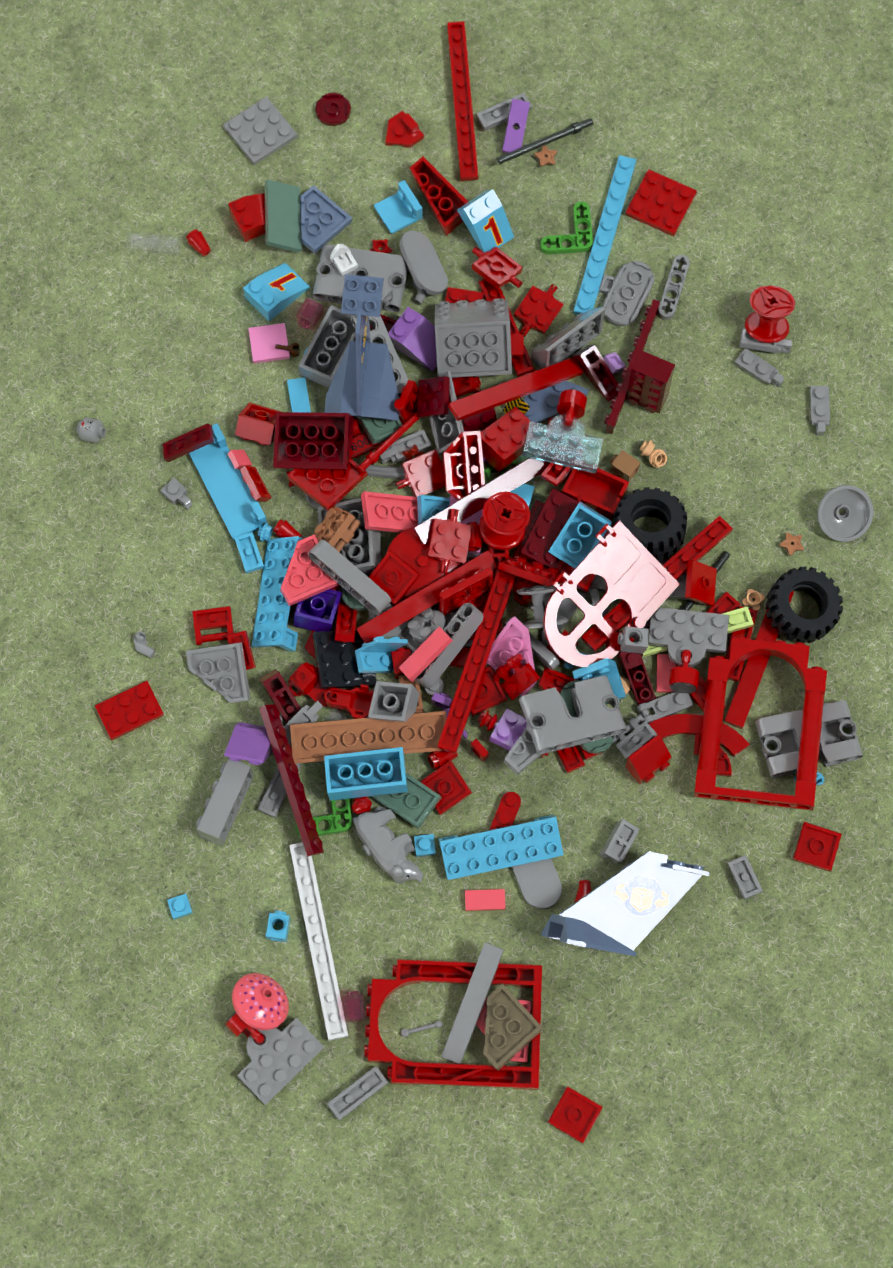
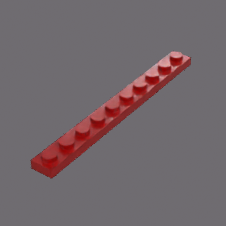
M465 21L447 22L460 181L478 180Z
M718 516L662 566L676 580L679 579L687 571L688 560L699 561L729 535L733 528L722 517ZM622 600L603 619L618 632L630 621L631 613L629 606ZM596 625L581 636V639L594 652L609 640Z
M497 570L483 611V621L477 628L437 745L438 749L454 754L457 753L516 575Z

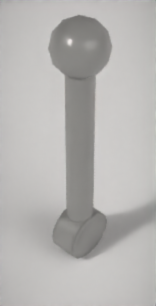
M437 1020L433 1024L410 1030L403 1029L401 1034L403 1037H407L409 1034L434 1027L441 1028L443 1024L442 1021Z

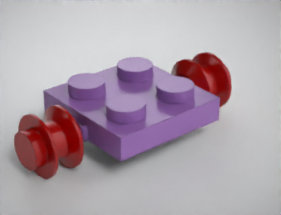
M506 709L500 721H497V714L491 716L489 715V710L486 713L482 712L478 719L479 727L481 728L485 725L487 726V731L495 728L489 741L510 751L526 728L527 721L525 717ZM549 753L542 754L541 758H543L544 755L548 756Z

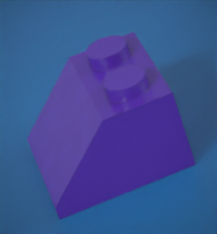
M328 589L298 602L294 615V626L316 632L332 631L342 592Z

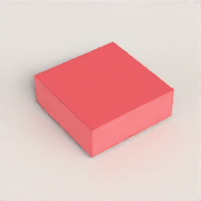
M244 449L231 450L228 453L235 469H241L245 465L252 466Z

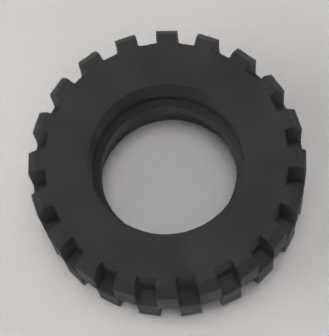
M645 487L643 490H634L633 494L628 493L624 496V499L620 500L615 511L614 525L621 521L659 561L663 560V557L668 558L672 556L673 552H677L680 549V545L683 544L687 527V512L683 503H679V499L675 495L671 496L670 492L666 490L664 492L660 491V488L650 489V487ZM651 516L662 520L667 527L658 532H646L639 529L634 522L639 518Z
M804 566L798 569H790L779 577L767 594L768 600L765 602V608L769 609L766 613L767 618L772 620L771 626L779 630L777 633L781 636L783 634L786 635V639L789 641L796 639L797 642L804 643L807 641V643H812L816 639L820 640L834 628L842 614L843 607L840 605L843 603V597L838 595L840 593L839 587L834 586L833 583L835 581L832 578L828 579L825 572H816V568L810 567L807 570V567ZM792 591L806 592L816 600L819 607V616L816 619L802 618L792 610L789 603V594Z

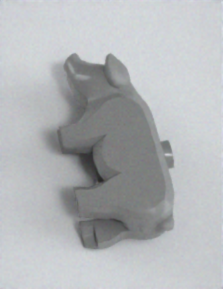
M378 807L374 812H365L358 817H354L353 823L355 824L356 833L364 844L362 848L367 856L371 855L378 866L393 877L395 882L403 884L405 881L415 880L421 883L423 873L413 862L406 859L410 852L415 851L411 838L407 833L395 837L393 832L385 826L392 819L396 818L391 809Z

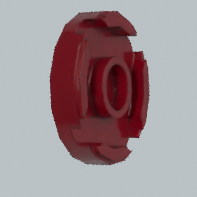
M327 93L317 101V118L325 125L338 126L345 123L350 117V102L340 93Z

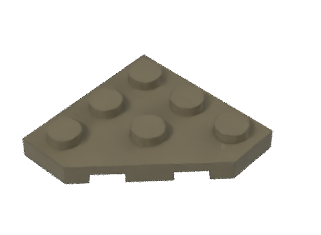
M503 983L487 997L484 1056L499 1071L543 1030V1027Z

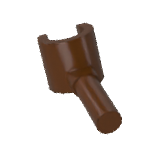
M292 343L291 346L275 344V349L289 351L293 357H297L300 353L293 350L299 349L298 343Z

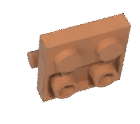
M333 506L326 513L322 523L315 528L314 534L318 541L325 540L340 553L345 544H348L354 537L353 533L361 523L349 512Z

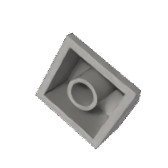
M376 681L368 718L406 722L416 711L420 693L412 684Z

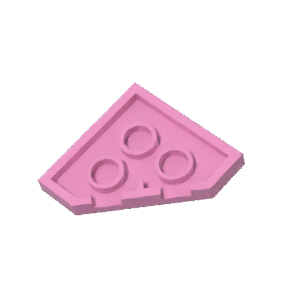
M513 617L494 641L487 663L496 671L500 665H505L511 656L519 653L523 657L520 661L521 664L524 666L529 663L535 670L529 629L516 617ZM514 669L509 670L512 675L516 673ZM536 682L525 690L521 696L527 695Z

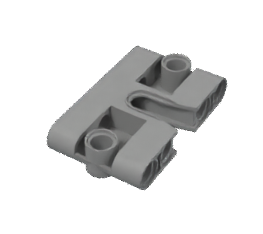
M324 245L317 266V276L312 296L319 301L342 304L345 275L342 276L334 262L330 260L331 253L336 246ZM349 248L358 264V269L347 273V275L384 278L383 283L392 289L393 300L381 310L399 312L408 272V266L404 257Z
M600 676L574 683L575 688H572L571 692L573 708L577 717H572L569 714L567 706L556 688L527 694L519 698L527 721L526 730L532 736L537 754H545L616 736L627 730L619 709V699L613 693L608 676ZM605 703L610 704L613 708H608ZM536 721L540 726H535L532 722Z
M847 701L833 702L823 706L819 755L826 767L854 761L863 757L856 734L857 726L852 721ZM803 709L761 718L755 722L762 745V753L765 756L771 778L797 773ZM842 728H848L851 734H845ZM767 745H774L776 747V750H769L767 748Z

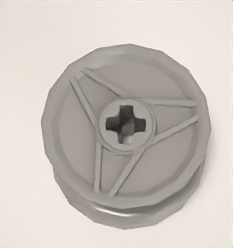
M536 585L516 591L520 595L532 596L533 606L530 607L534 611V619L524 622L523 625L525 627H544V612L551 597V592L556 590L554 586ZM557 616L556 624H564L569 620L566 617Z

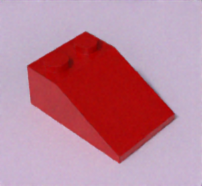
M265 193L244 196L228 203L230 215L245 242L266 233Z

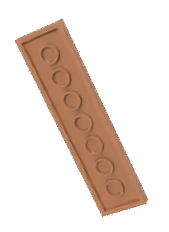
M446 711L413 714L406 722L360 718L290 725L292 756L295 764L325 761L324 756L398 747H403L404 754L443 751L438 749L437 745L447 719Z

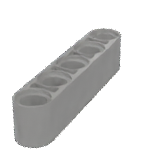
M320 540L308 552V557L373 614L379 615L391 602L390 596L325 540Z
M463 604L444 628V631L453 641L415 679L423 687L430 688L437 682L482 623L483 613L473 604Z

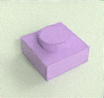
M616 352L603 357L612 374L620 372L626 367Z

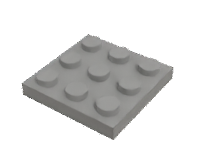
M267 96L223 124L224 129L254 166L298 138L295 130Z

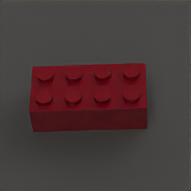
M640 350L631 369L626 400L632 405L645 407L651 413L657 412L660 414L669 394L675 364Z
M552 489L518 556L527 558L526 561L540 562L546 568H556L560 559L548 551L579 502Z

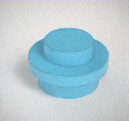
M265 523L264 526L261 525L259 528L258 536H260V541H269L271 538L273 527L269 526L268 523Z

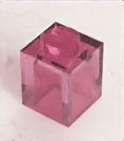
M306 297L296 314L298 325L304 329L314 330L323 314V305Z
M359 991L347 992V995L343 996L346 1023L365 1021L363 993L359 994Z

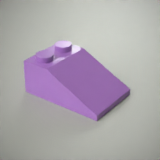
M407 307L388 332L396 350L434 372L437 368L435 326L424 316Z

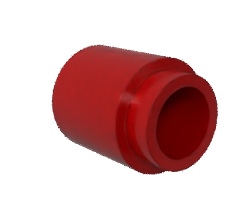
M466 523V525L472 526L468 551L481 550L483 539L479 533L478 523Z

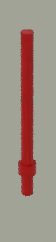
M417 411L374 452H370L365 457L366 459L357 467L360 473H363L370 465H374L379 460V457L420 419V417H417Z

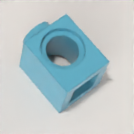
M275 911V913H269L266 931L267 940L287 942L291 919L289 915H286V912ZM278 921L284 923L281 930L273 929V925Z

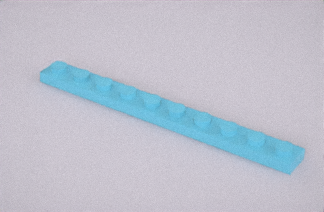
M621 155L618 157L573 314H584L588 310L594 309L636 159Z

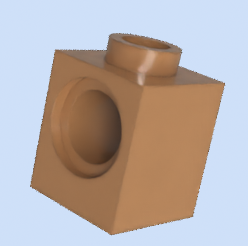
M623 450L619 455L615 454L610 461V471L629 482L640 468V462Z

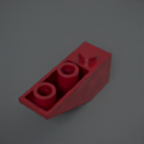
M620 651L616 656L625 678L629 681L630 689L637 704L640 705L655 700L656 697L641 653Z

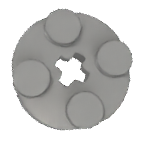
M428 608L408 622L409 632L414 641L422 644L439 626L444 630L447 620L442 612Z

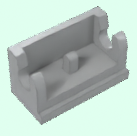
M624 819L618 821L599 856L611 859L612 863L621 864L640 829Z

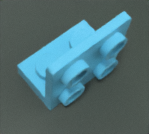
M405 180L398 183L396 194L374 205L375 210L391 234L423 218L422 207Z
M383 636L373 638L372 642L362 644L361 648L355 650L359 673L393 672L391 652L408 644L407 639H400V637L384 639Z
M605 658L590 664L588 667L572 671L574 679L580 681L608 676L614 695L619 700L626 697L614 660Z

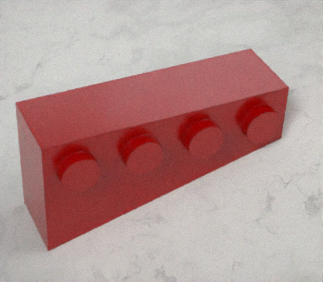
M422 156L410 167L411 175L447 236L463 222L457 209L468 203V201Z

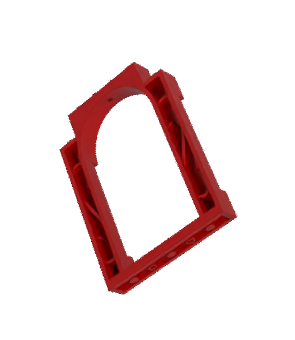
M737 636L731 639L729 659L723 656L710 657L694 797L813 811L827 670H823L822 667L818 666L808 668L810 646L801 642L788 644L782 640L769 642L763 638L750 640L744 636ZM771 655L784 659L798 671L803 681L804 704L794 796L715 787L727 682L736 666L753 656Z
M397 959V965H393L392 975L396 977V980L372 979V984H368L367 996H371V1004H367L366 1017H370V1025H366L365 1037H369V1045L364 1047V1057L368 1058V1063L392 1064V1067H388V1079H391L392 1084L538 1090L540 1033L531 1040V1067L503 1066L498 1071L492 1065L406 1061L394 1055L386 1047L379 1033V1016L386 1000L396 990L410 984H421V982L469 984L477 963ZM499 964L491 985H501L503 983L504 986L533 988L532 1016L541 1025L542 965Z

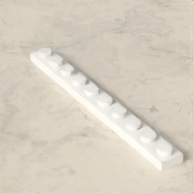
M303 842L292 844L289 846L328 1040L349 1037L312 856L307 857Z

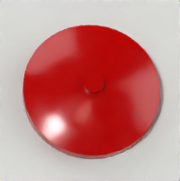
M414 527L408 528L397 535L387 550V553L389 550L393 551L420 574L405 593V598L446 575L440 573L442 561L427 556L429 542L422 545L412 529ZM449 563L447 573L460 567L461 563Z

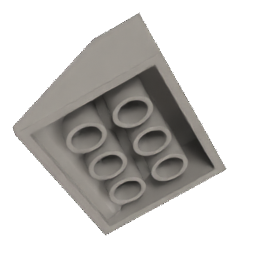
M599 307L577 315L572 323L565 324L556 335H550L545 343L535 346L532 350L531 360L539 369H543L568 359L602 333L605 308Z
M361 498L337 503L336 507L349 512L361 523L353 533L354 537L348 544H345L340 553L361 572L370 576L382 560L380 531L365 529ZM318 507L319 524L322 523L328 512L323 507Z

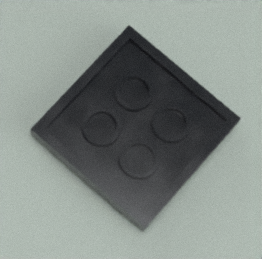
M355 630L354 642L336 641V631L313 633L320 689L360 688L361 684L375 687L376 673H359L355 650L361 648L364 642L357 630Z

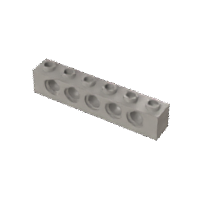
M351 315V323L356 328L357 315ZM369 316V323L372 327V331H370L371 343L377 341L379 344L388 345L397 390L400 396L402 387L407 384V375L381 316Z

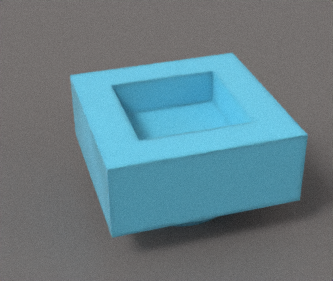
M434 834L414 836L416 857L436 855Z
M187 894L167 900L174 920L193 914Z

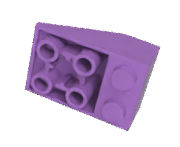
M238 722L234 727L224 756L229 757L232 761L247 760L253 765L264 763L273 752L266 728L264 726Z

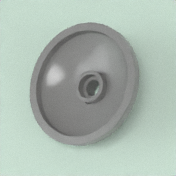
M852 485L834 487L823 496L819 503L817 511L819 526L828 537L837 541L847 542L859 538L868 530L873 519V505L869 496L862 489ZM843 508L844 512L840 515L839 510Z

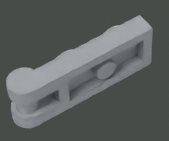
M673 692L648 703L640 704L636 709L645 719L643 722L650 723L659 718L691 708L693 703L688 693ZM652 709L654 714L649 715L648 710Z

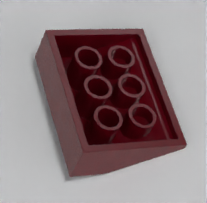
M276 412L273 468L347 470L353 439L354 416L350 413Z

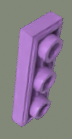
M512 99L502 152L509 153L522 147L530 102ZM513 126H517L518 130H515Z

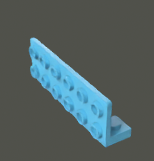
M216 423L212 425L214 442L189 453L232 539L235 540L234 537L258 530L261 525L264 526L267 523V520L258 501L256 502L251 496V491L243 481L240 470L235 469L228 456L230 450L227 447L225 437Z
M299 536L269 539L267 542L252 639V647L254 648L279 646L288 652L296 651L298 633L287 628L290 606L287 604L280 589L297 542L302 540Z
M552 814L534 818L535 821L460 837L453 835L439 838L447 879L451 880L563 856L556 816Z

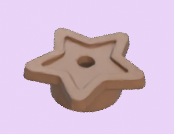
M544 145L542 151L535 153L534 156L539 159L541 167L549 164L555 165L554 156L557 154V151L549 150Z
M787 532L785 534V541L780 543V547L785 548L789 556H792L796 551H803L804 547L800 543L802 535L793 536Z

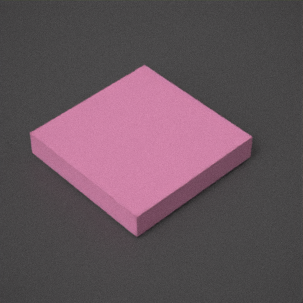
M285 323L249 328L254 364L290 359L289 351L275 349V344L288 345Z

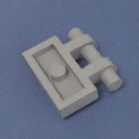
M641 714L629 720V723L626 725L627 730L624 733L614 736V744L622 740L616 747L626 759L657 736L651 726L646 721L643 722L645 719Z

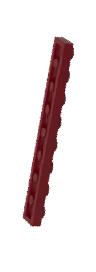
M653 299L651 306L647 305L644 315L647 317L645 321H641L639 331H641L640 336L635 337L633 343L635 350L629 353L627 362H630L629 366L623 369L621 376L624 378L623 382H619L615 392L618 393L617 398L612 399L610 409H612L611 414H607L604 425H607L605 431L607 433L613 434L626 399L631 369L640 350L643 351L659 310L660 301Z
M276 704L263 705L259 707L307 857L324 853L323 843L319 838L316 829L317 825L312 817L310 804L306 799L304 785L300 780L298 767L294 762L292 749L286 738V730L282 725L280 712Z

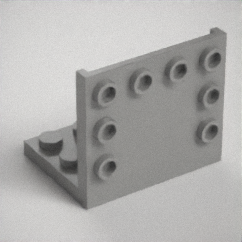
M497 298L493 301L479 299L475 302L460 300L457 303L442 301L435 304L438 377L447 371H450L451 377L512 374L508 300L504 301L502 298Z

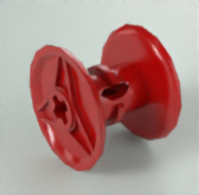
M772 285L761 286L751 293L749 300L755 312L749 314L745 319L744 327L746 332L752 338L765 343H774L785 339L790 330V325L785 317L790 315L795 309L793 295L781 287Z
M506 491L490 496L484 503L483 516L480 518L478 526L480 536L492 548L499 550L512 549L519 545L524 538L525 527L530 519L529 506L523 498L515 493Z

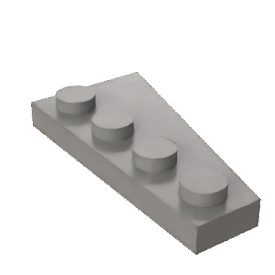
M532 722L535 726H540L538 722ZM526 728L504 759V763L517 776L542 755L537 754L532 736L527 732Z

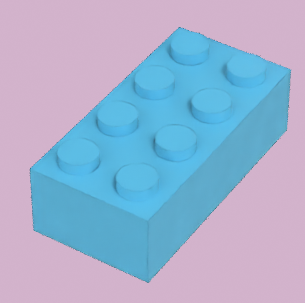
M403 747L324 756L327 794L330 801L408 792Z

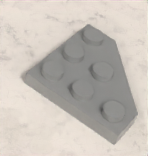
M242 642L186 651L189 671L194 675H198L204 680V683L213 690L218 691L228 702L251 700Z

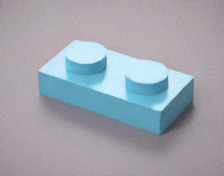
M253 532L234 537L246 574L263 569L264 565Z

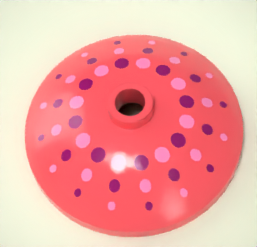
M251 973L239 979L233 988L232 1003L234 1009L247 1025L259 1030H272L281 1025L286 1019L289 1011L288 998L281 985L273 978L260 973Z

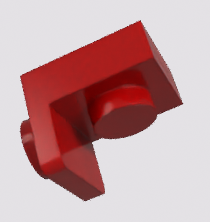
M478 376L452 378L457 398L473 391L476 393L481 391V381Z

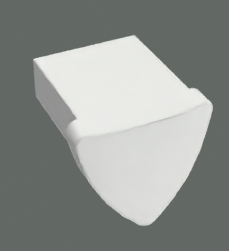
M337 244L331 253L330 260L334 262L341 275L343 276L358 269V264L352 256L350 249L344 244Z

